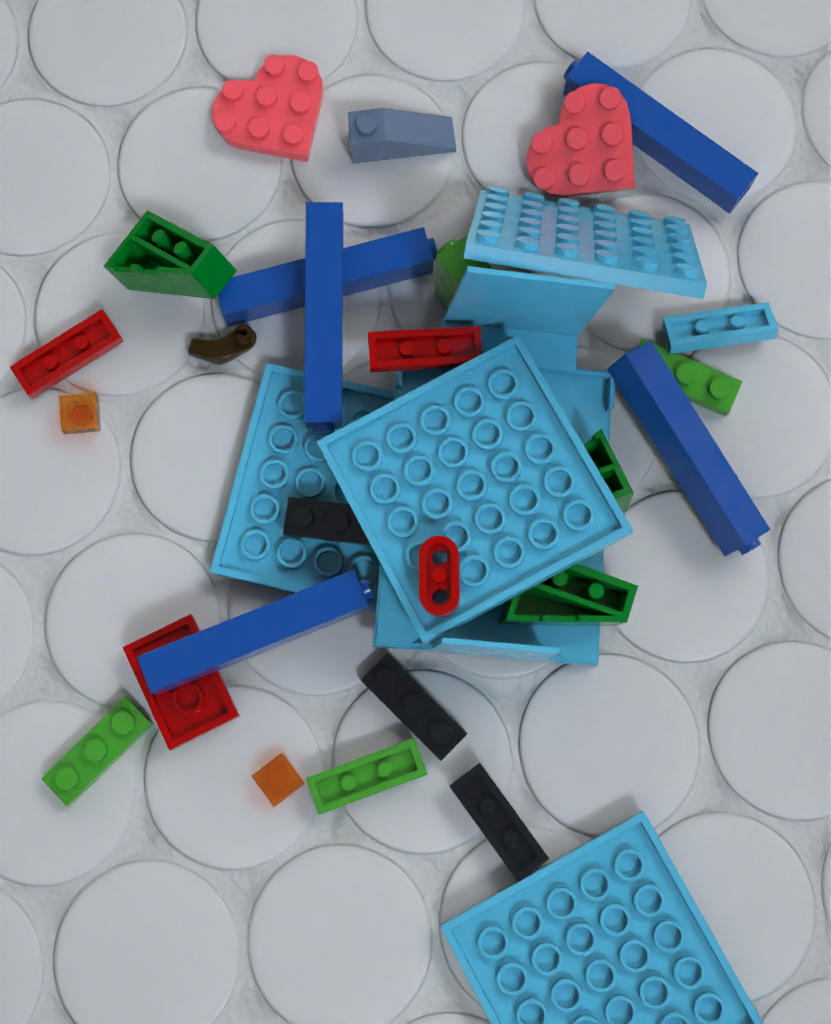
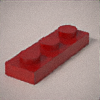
M101 309L10 366V369L27 395L34 399L124 341L104 310Z
M481 326L368 332L370 373L456 368L483 354Z

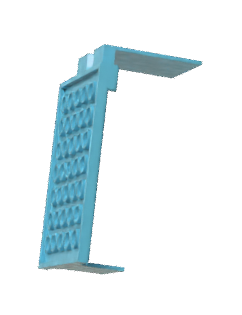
M467 266L442 320L441 328L481 326L483 353L504 343L505 339L519 335L583 445L590 441L592 436L600 429H602L609 443L610 416L615 401V381L607 371L576 368L578 336L615 290V284ZM454 368L395 371L392 401ZM604 549L577 564L603 573ZM379 561L372 647L595 667L598 666L600 626L498 624L504 603L424 645Z

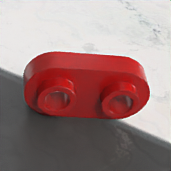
M445 536L428 538L419 550V598L425 611L435 617L451 615L458 608L461 598L459 551L456 544ZM439 552L447 555L446 562L441 565L433 562L434 555ZM439 591H444L448 594V599L443 604H437L433 601L434 595Z

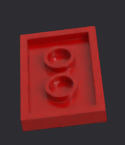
M192 614L122 647L170 751L241 717L220 671L160 695H154L149 691L137 656L199 632L200 629Z

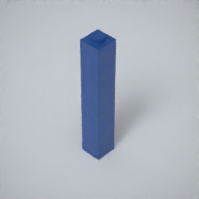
M587 52L579 62L574 60L565 71L563 76L566 79L563 91L565 96L579 87L591 83L606 84L617 88L628 104L631 115L633 145L729 214L751 188L759 174L591 53Z
M306 202L304 424L306 428H312V433L331 434L335 432V428H343V202Z
M422 227L344 248L343 297L433 273V263L438 254L434 239H427L425 229ZM305 258L232 277L218 295L227 327L305 307Z
M650 340L624 354L607 370L723 555L727 556L739 550L741 555H744L761 545L758 538L771 529L653 342Z
M351 570L139 655L137 659L150 693L160 695L368 611L370 609L367 600L373 598L365 576L358 579L355 570Z

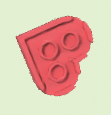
M270 55L265 59L264 65L259 69L254 80H228L224 83L222 91L218 93L212 107V119L217 132L225 139L228 145L240 150L308 162L323 101V84L318 66L314 62L296 55Z
M591 83L579 87L566 95L560 111L559 124L547 127L532 137L526 164L530 178L534 181L535 185L549 195L559 197L636 189L631 115L627 101L617 88L606 84Z

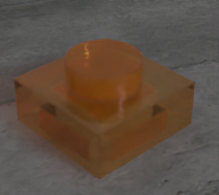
M96 392L59 396L61 431L65 435L101 431L99 396Z
M284 753L279 754L251 776L273 807L279 805L306 784Z

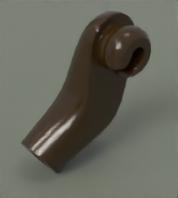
M240 325L233 332L219 340L192 338L188 355L213 364L222 365L251 350L255 346L257 336L251 327Z

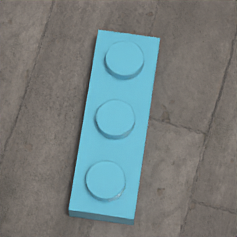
M769 302L663 317L661 326L670 354L772 340L777 338L779 330Z

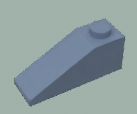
M387 108L347 112L353 164L456 152L452 117Z

